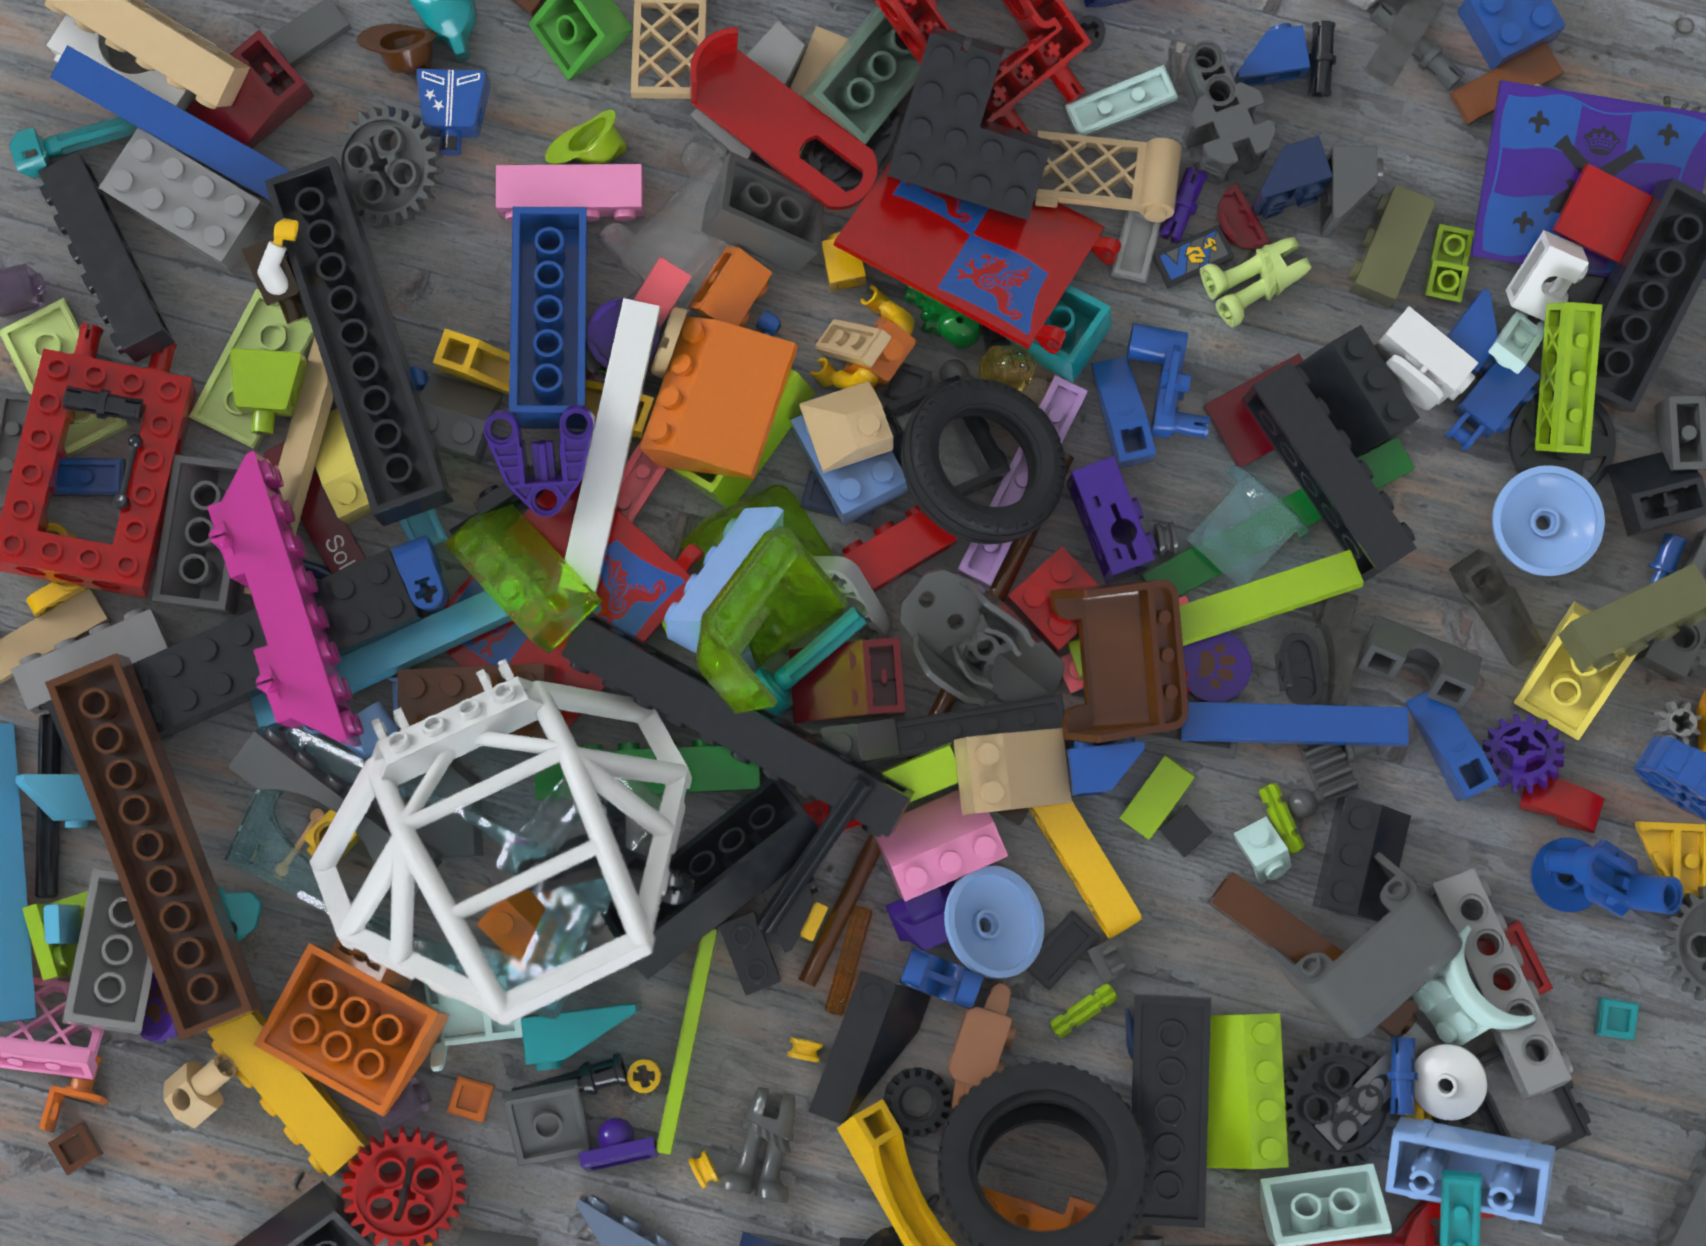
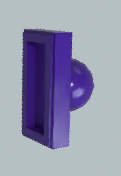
M611 1118L600 1126L598 1143L601 1148L578 1153L580 1166L587 1172L656 1158L659 1155L658 1150H656L657 1141L653 1137L634 1141L632 1125L622 1118Z

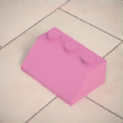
M959 789L904 812L898 826L889 837L884 835L881 837L874 836L897 892L905 902L1008 857L997 827L989 812L962 815Z

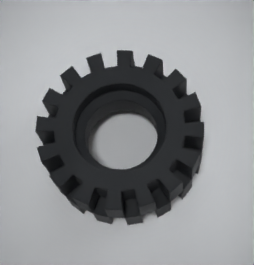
M921 1067L907 1068L895 1075L886 1086L883 1100L902 1133L909 1137H926L928 1134L937 1132L946 1123L951 1111V1095L943 1079L933 1071ZM914 1087L927 1090L932 1098L930 1110L921 1117L909 1115L902 1106L904 1094Z

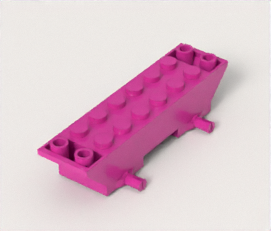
M255 451L248 452L222 501L209 505L207 508L214 527L209 533V538H212L210 541L220 549L229 577L250 588L268 644L253 650L260 671V675L256 678V684H259L257 688L266 693L276 723L292 729L306 725L341 743L353 747L360 746L362 743L359 735L364 734L363 725L357 712L352 714L348 699L352 698V691L346 677L340 678L336 665L341 663L340 654L335 642H329L325 632V628L330 626L323 606L317 607L313 593L318 592L317 583L311 570L306 572L302 560L303 557L307 556L301 537L294 535L291 523L295 522V515L288 500L283 501L279 489L284 486L281 472L277 465L272 466L268 458L264 459Z

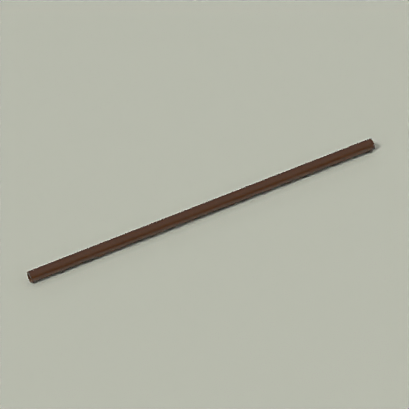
M1064 452L1067 474L1074 457ZM1040 527L1032 533L1013 541L991 585L989 592L1003 603ZM941 687L928 715L950 712L957 697ZM918 755L908 756L906 760L916 757ZM869 834L798 978L813 987L816 986L881 854L873 835Z

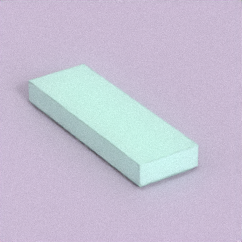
M1162 65L1065 105L1064 110L1075 135L1091 136L1175 102L1178 99V95L1165 65Z

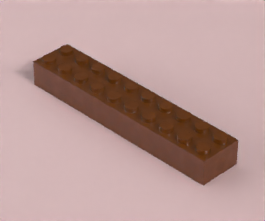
M115 653L45 682L179 1039L184 1040L196 1037L263 1009L130 658Z

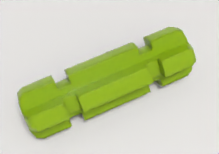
M1271 783L1260 788L1259 795L1263 804L1267 803L1268 808L1266 811L1271 823L1288 848L1289 854L1302 850L1304 848L1303 840L1300 834L1295 832L1297 826L1286 801L1282 802L1281 800L1283 794L1279 785Z
M1108 983L1103 984L1095 990L1096 993L1094 995H1087L1065 1010V1015L1060 1014L1052 1019L1049 1024L1056 1036L1059 1038L1065 1037L1073 1031L1071 1028L1074 1026L1078 1028L1100 1013L1103 1006L1108 1007L1116 1002L1118 996L1112 986Z

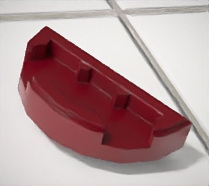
M1236 181L1226 189L1218 204L1217 222L1225 238L1231 244L1242 250L1256 251V249H1262L1264 245L1272 243Z

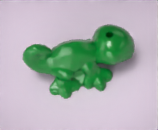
M905 284L907 291L904 295V300L907 303H914L916 308L922 310L920 314L921 320L924 321L921 327L922 332H933L935 336H942L951 345L959 349H966L977 342L980 335V323Z

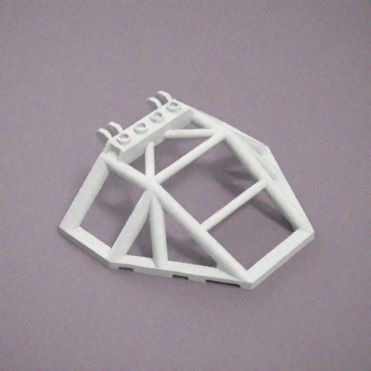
M506 659L498 662V669L503 679H506V682L492 687L493 683L489 674L482 669L476 672L484 692L470 699L463 700L459 704L440 713L429 716L425 720L410 726L402 709H396L393 711L394 719L397 726L401 728V731L395 732L390 736L387 735L388 731L379 718L371 721L379 739L376 742L372 757L365 762L309 862L336 935L343 946L351 950L356 948L366 953L369 959L411 980L417 978L427 983L430 989L450 999L453 996L488 1013L491 1019L506 1025L652 954L655 941L653 934L661 896L666 894L670 876L668 866L671 854H675L686 807L684 804L686 789H690L692 776L655 708L649 710L641 707L633 701L634 697L545 681L531 682L518 676L514 677ZM559 709L637 723L657 760L578 747ZM538 720L547 739L512 735L509 733ZM481 746L539 754L423 809L455 758ZM556 763H560L590 841L456 904L416 830ZM426 773L405 806L397 786ZM616 778L665 784L659 812ZM597 793L653 835L639 895L635 890ZM376 796L391 832V837L351 905L336 865ZM596 855L627 934L505 993L464 918ZM415 880L468 978L412 950ZM392 885L390 940L367 930L365 926Z

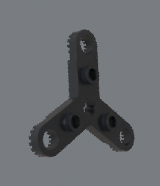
M600 800L606 817L609 818L608 822L635 890L639 892L648 856L626 848V814L613 804H610L608 800L607 803ZM586 832V842H588L590 839ZM573 848L547 853L546 857L543 858L537 857L534 859L529 857V860L524 859L519 865L518 875ZM595 855L526 890L546 892L567 886H577L584 882L605 877ZM669 869L670 876L666 894L661 896V901L670 904H681L689 901L692 897L694 880L691 879V875H687L686 872L680 873L678 869L676 871Z

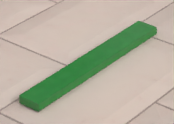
M1398 437L1357 458L1358 461L1363 460L1373 474L1371 481L1377 489L1415 469ZM1301 488L1145 572L1140 577L1143 581L1168 580L1175 585L1180 597L1322 520V518Z

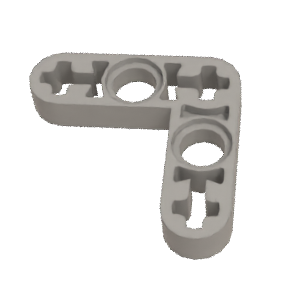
M774 556L764 571L765 581L779 591L832 593L844 614L855 606L868 622L856 632L864 640L885 638L891 628L892 623L860 568L853 561L845 557Z

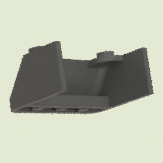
M1380 852L1374 858L1390 880L1383 887L1380 899L1385 908L1390 912L1334 962L1324 953L1315 952L1306 955L1293 966L1274 947L1267 951L1290 983L1345 1036L1352 1039L1362 1038L1374 1030L1460 952L1463 944L1456 928L1420 887Z

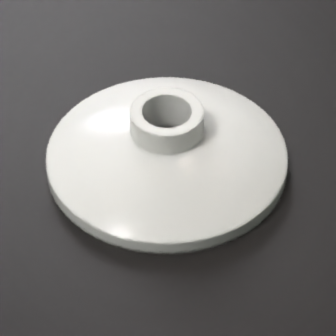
M1440 1044L1424 1051L1415 1061V1072L1418 1073V1080H1415L1414 1098L1420 1107L1430 1115L1443 1120H1459L1473 1114L1483 1103L1487 1093V1075L1479 1059L1469 1050L1453 1044ZM1449 1079L1453 1084V1090H1443L1440 1086V1080Z

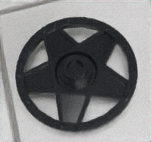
M1539 393L1535 394L1530 401L1520 407L1510 427L1509 452L1517 473L1519 474L1537 466H1560L1572 470L1583 477V460L1603 457L1595 474L1587 480L1592 487L1596 486L1608 472L1607 466L1612 464L1616 449L1615 430L1608 412L1598 400H1594V412L1600 418L1605 435L1592 431L1590 454L1534 450V440L1520 455L1519 434L1522 422L1525 423L1534 439L1536 437ZM1550 427V433H1549V444H1550L1551 427Z

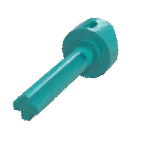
M118 116L52 135L43 140L41 135L38 136L33 126L17 131L9 144V148L18 172L35 179L41 177L38 172L39 170L49 166L51 163L50 158L61 157L133 136L138 127ZM37 150V156L27 158L25 151Z
M853 606L776 671L775 674L769 672L764 667L757 669L745 680L741 690L743 697L780 716L793 705L788 689L792 688L868 623L864 615Z

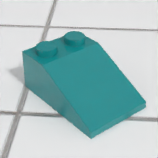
M1069 285L1044 324L1059 327L1066 332V337L1058 353L1051 354L1047 352L1036 340H1034L1029 349L1010 339L1008 340L1019 349H1022L1025 354L1042 367L1074 383L1112 328L1111 306Z
M641 1002L532 1015L521 1018L526 1065L536 1064V1071L563 1066V1060L573 1056L642 1010Z

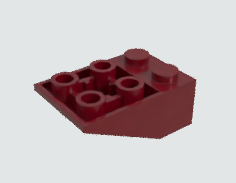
M260 30L230 54L250 67L233 105L211 109L194 99L185 110V112L251 149L315 97L306 82Z
M900 637L843 643L792 687L794 723L905 715ZM803 648L790 649L789 659L791 660Z

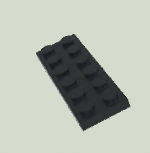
M1135 994L1131 1113H1135L1137 1123L1142 1127V1136L1146 1138V1148L1149 1154L1148 1163L1150 1165L1145 1207L1139 1224L1205 1228L1211 997Z

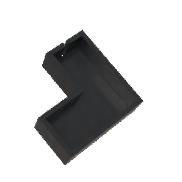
M933 26L887 176L1028 220L1051 151L1052 141L982 119L1004 48L972 38L969 50L965 51L961 49L965 39L964 35Z

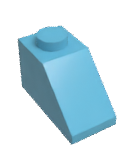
M21 774L16 776V784L53 821H65V828H88V821L97 820L80 775Z

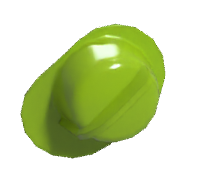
M612 109L605 110L593 119L560 135L548 147L545 153V161L551 165H559L572 159L577 160L581 164H609L627 149L626 142L614 125L616 112Z

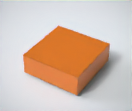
M458 1075L447 1112L483 1123L495 1085Z

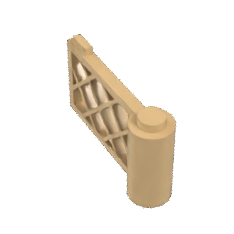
M634 0L631 98L690 99V87H680L674 80L686 69L690 71L694 53L686 59L675 47L687 37L697 46L706 38L708 0ZM642 9H658L664 16L651 26L642 18ZM684 9H699V17L689 26H686L677 17ZM671 21L682 32L668 42L658 31ZM641 27L645 30L643 34H641ZM697 29H698V36L694 33V31L697 30ZM653 37L663 48L649 58L641 50V45ZM670 53L681 64L667 75L657 63ZM640 59L644 62L642 66H640ZM650 69L662 79L654 87H639V78Z
M1038 130L1037 137L1050 140L1052 144L1060 145L1065 153L1054 161L1048 158L1042 178L1052 172L1061 185L1054 190L1038 189L1035 197V206L1057 208L1058 203L1138 211L1146 220L1155 223L1163 222L1173 216L1182 147L1177 141L1168 138H1155L1148 142ZM1085 148H1094L1100 153L1101 157L1087 165L1078 153ZM1121 152L1137 153L1136 162L1125 170L1114 159ZM1072 158L1081 171L1067 179L1057 167ZM1108 162L1117 172V175L1103 183L1093 171ZM1135 172V176H1134V180H1133V179L1130 177V175ZM1088 176L1097 186V189L1090 194L1079 193L1073 185ZM1124 180L1133 190L1132 199L1116 197L1109 189Z

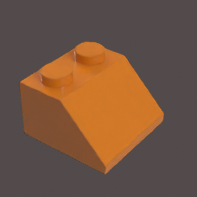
M525 889L497 902L476 925L531 977L536 976L587 921L555 890L533 892Z

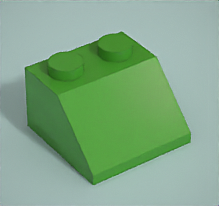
M547 0L528 23L568 81L575 79L614 53L633 30L613 0Z

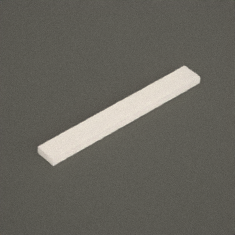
M623 298L558 589L596 597L661 310L660 306Z

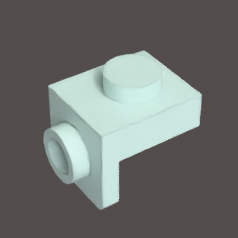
M1267 816L1234 833L1235 841L1254 868L1256 879L1260 884L1268 880L1280 878L1292 867L1289 850Z

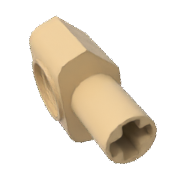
M218 1054L204 1067L199 1062L194 1061L186 1062L164 1082L163 1100L175 1119L195 1129L215 1112L224 1102V1098L218 1089L235 1075L236 1066L228 1056Z

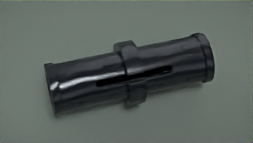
M1315 21L1312 23L1311 53L1308 54L1310 61L1308 95L1323 98L1322 93H1324L1325 97L1332 95V66L1336 64L1337 57L1333 54L1336 24L1332 21H1321L1320 26L1319 22Z
M68 385L63 397V409L95 414L97 418L104 420L107 417L140 423L144 411V399L111 394V391L102 389L99 392Z

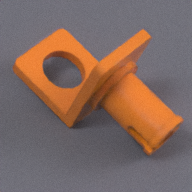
M96 1057L95 1061L98 1067L94 1080L72 1077L70 1086L66 1085L65 1088L51 1085L39 1129L50 1133L54 1132L64 1096L108 1105V1099L95 1095L96 1092L92 1091L99 1065L103 1058Z

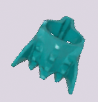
M409 0L425 29H431L437 33L435 39L448 46L457 62L470 59L469 36L477 19L475 0Z

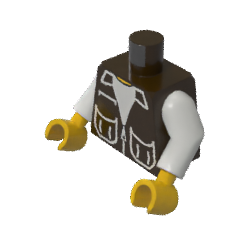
M284 218L275 224L273 238L244 248L242 251L266 305L280 306L286 323L291 324L308 316L300 299L302 296L286 250L287 248L284 244V240L296 241L299 223L296 220Z

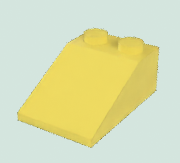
M336 408L329 412L315 467L338 519L350 524L372 512L339 410Z
M1574 601L1553 632L1513 703L1542 720L1546 719L1548 724L1579 741L1636 655L1628 657L1625 652L1617 656L1618 661L1607 669L1597 672L1594 667L1581 674L1558 636L1571 621L1592 612Z

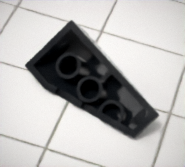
M861 970L809 1112L839 1124L848 1120L918 1033L931 996Z

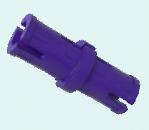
M1186 168L1176 194L1174 214L1165 220L1162 229L1159 231V235L1168 240L1172 228L1175 227L1171 239L1173 243L1181 242V237L1190 215H1195L1198 207L1196 201L1208 178L1204 172L1199 170L1194 183H1192L1195 176V168Z

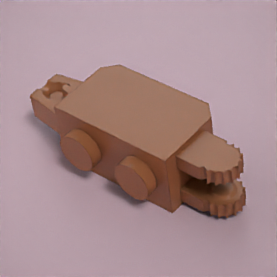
M998 982L990 986L991 989H989V994L986 995L983 1008L975 1005L972 1009L969 1008L965 1011L947 1066L952 1078L955 1079L951 1108L959 1105L964 1094L967 1095L970 1092V1088L974 1085L978 1086L980 1080L984 1077L988 1078L991 1076V1073L1004 1070L1005 1063L999 1062L1003 1047L1010 1049L1017 1027L1011 1026L1013 1018L1006 1016L1012 993L1008 985L1004 983L1000 984Z

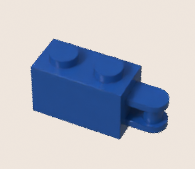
M1494 360L1488 370L1454 408L1453 412L1459 418L1445 436L1449 439L1451 437L1462 444L1461 449L1465 452L1480 434L1486 439L1494 432H1498L1501 435L1514 421L1515 417L1511 415V412L1518 404L1522 406L1530 401L1538 392L1533 386L1540 379V375L1527 365L1517 375L1511 369L1501 366ZM1464 422L1468 423L1475 431L1473 433L1469 432L1462 424Z

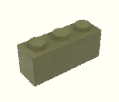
M1395 185L1388 195L1382 193L1374 211L1375 214L1380 215L1376 226L1369 225L1361 243V246L1366 248L1362 260L1355 259L1347 277L1353 280L1349 289L1350 293L1387 308L1396 301L1435 206V200L1399 185Z

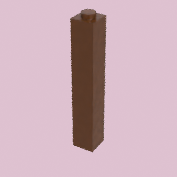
M1230 872L1225 876L1207 902V904L1268 948L1274 947L1293 966L1311 953H1324L1333 962L1344 953L1234 872ZM1407 999L1377 1027L1390 1036L1398 1037L1400 1033L1406 1034L1417 1019L1414 1012L1419 1006L1410 999Z

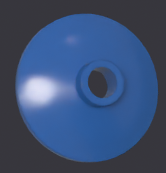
M1559 838L1548 842L1536 853L1530 870L1531 883L1538 898L1548 907L1560 912H1578L1594 904L1586 900L1584 886L1578 883L1573 875H1570V879L1567 882H1562L1559 878V873H1549L1544 867V857L1548 850L1576 852L1581 846H1591L1585 841L1576 838Z

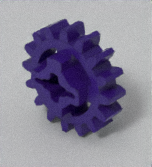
M1514 714L1513 723L1508 724L1507 721L1501 718L1499 720V731L1494 728L1488 729L1489 740H1483L1482 749L1496 776H1499L1498 780L1500 783H1498V786L1500 788L1510 783L1512 784L1513 793H1517L1520 786H1525L1527 792L1531 794L1533 793L1534 784L1538 783L1540 787L1546 789L1548 787L1547 777L1557 780L1559 777L1558 768L1564 766L1565 756L1561 754L1564 753L1565 745L1564 742L1558 741L1559 731L1557 729L1547 731L1548 721L1546 719L1539 724H1535L1534 715L1529 714L1526 721H1521L1518 714ZM1521 752H1526L1525 756H1521Z

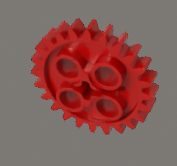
M400 1126L398 1137H392L389 1130L386 1129L384 1130V1141L382 1142L371 1136V1149L368 1150L359 1146L357 1154L361 1160L349 1158L348 1168L352 1172L343 1173V1183L349 1185L341 1188L342 1198L349 1199L344 1203V1212L353 1213L350 1217L351 1226L363 1223L360 1228V1235L365 1237L373 1232L374 1245L379 1244L383 1238H387L388 1246H395L397 1240L402 1241L403 1246H410V1240L416 1239L419 1246H424V1236L427 1234L434 1240H438L437 1228L440 1226L443 1229L450 1230L451 1226L448 1216L459 1218V1208L455 1204L465 1203V1195L460 1191L466 1189L467 1184L466 1179L460 1177L464 1174L463 1164H455L458 1160L457 1152L451 1151L446 1153L448 1149L447 1140H443L435 1145L434 1132H430L425 1139L421 1138L420 1127L415 1128L412 1136H406L404 1126ZM413 1157L415 1160L409 1173L410 1187H407L405 1190L401 1217L395 1219L394 1215L399 1204L398 1190H401L404 1184L407 1160ZM389 1161L400 1165L396 1171L386 1173L380 1169L384 1163ZM425 1168H432L437 1171L436 1175L430 1179H422L418 1176V1173ZM377 1198H387L391 1201L384 1208H376L371 1204ZM416 1204H423L428 1207L420 1215L412 1214L409 1211Z

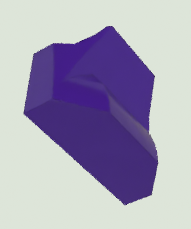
M955 880L906 902L901 899L885 906L900 941H909L922 951L948 941L944 913L946 901L952 887L956 883Z

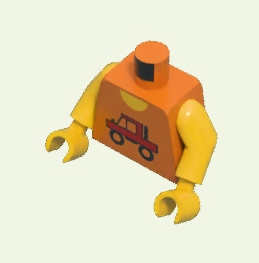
M869 286L874 291L873 297L869 301L861 298L860 302L873 313H881L882 316L878 318L873 327L883 329L892 337L872 367L848 362L843 370L837 371L827 359L820 358L817 362L823 369L819 372L810 371V374L822 387H829L833 384L836 388L843 390L870 381L873 389L876 391L891 380L917 342L911 336L915 326L913 316L895 302L889 300V297L876 286Z

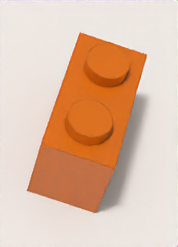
M725 247L687 307L701 318L717 319L743 327L749 318L748 311L755 300H759L767 291L769 286L767 281L773 272L741 248Z

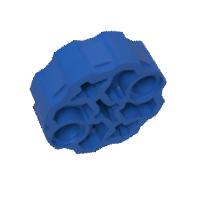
M1654 736L1635 764L1634 772L1653 791L1659 793L1687 813L1706 821V753L1669 736Z

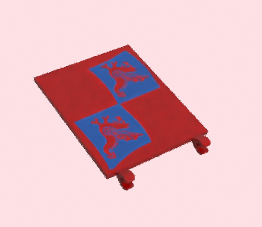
M890 161L837 236L833 246L1027 349L1036 340L1047 352L1051 354L1058 353L1066 337V332L1059 327L1044 324L1090 251L1101 262L1112 265L1121 249V243L1111 237H1101L1104 226L1061 203H1058L1057 208L1035 206L1036 200H1034L1029 218L1026 220L887 176L891 164Z
M581 480L561 510L554 516L541 517L529 508L442 609L444 610L518 575L522 580L533 611L445 652L461 667L498 665V662L506 659L508 665L548 664L554 666L556 684L602 692L606 688L601 683L602 678L591 672L584 674L573 669L569 665L570 660L561 656L579 617L592 612L646 642L662 624L661 622L664 620L673 602L679 603L685 595L684 588L691 577L688 571L702 559L704 552L698 546L689 544L675 562L616 509L596 597L558 589L581 489ZM546 489L537 499V503L543 508H552L557 503V497L553 491ZM559 709L569 729L583 714Z

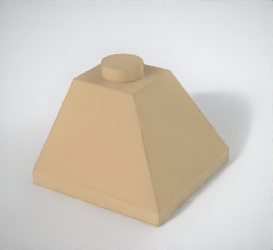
M870 381L799 404L823 473L893 450V435L881 402Z

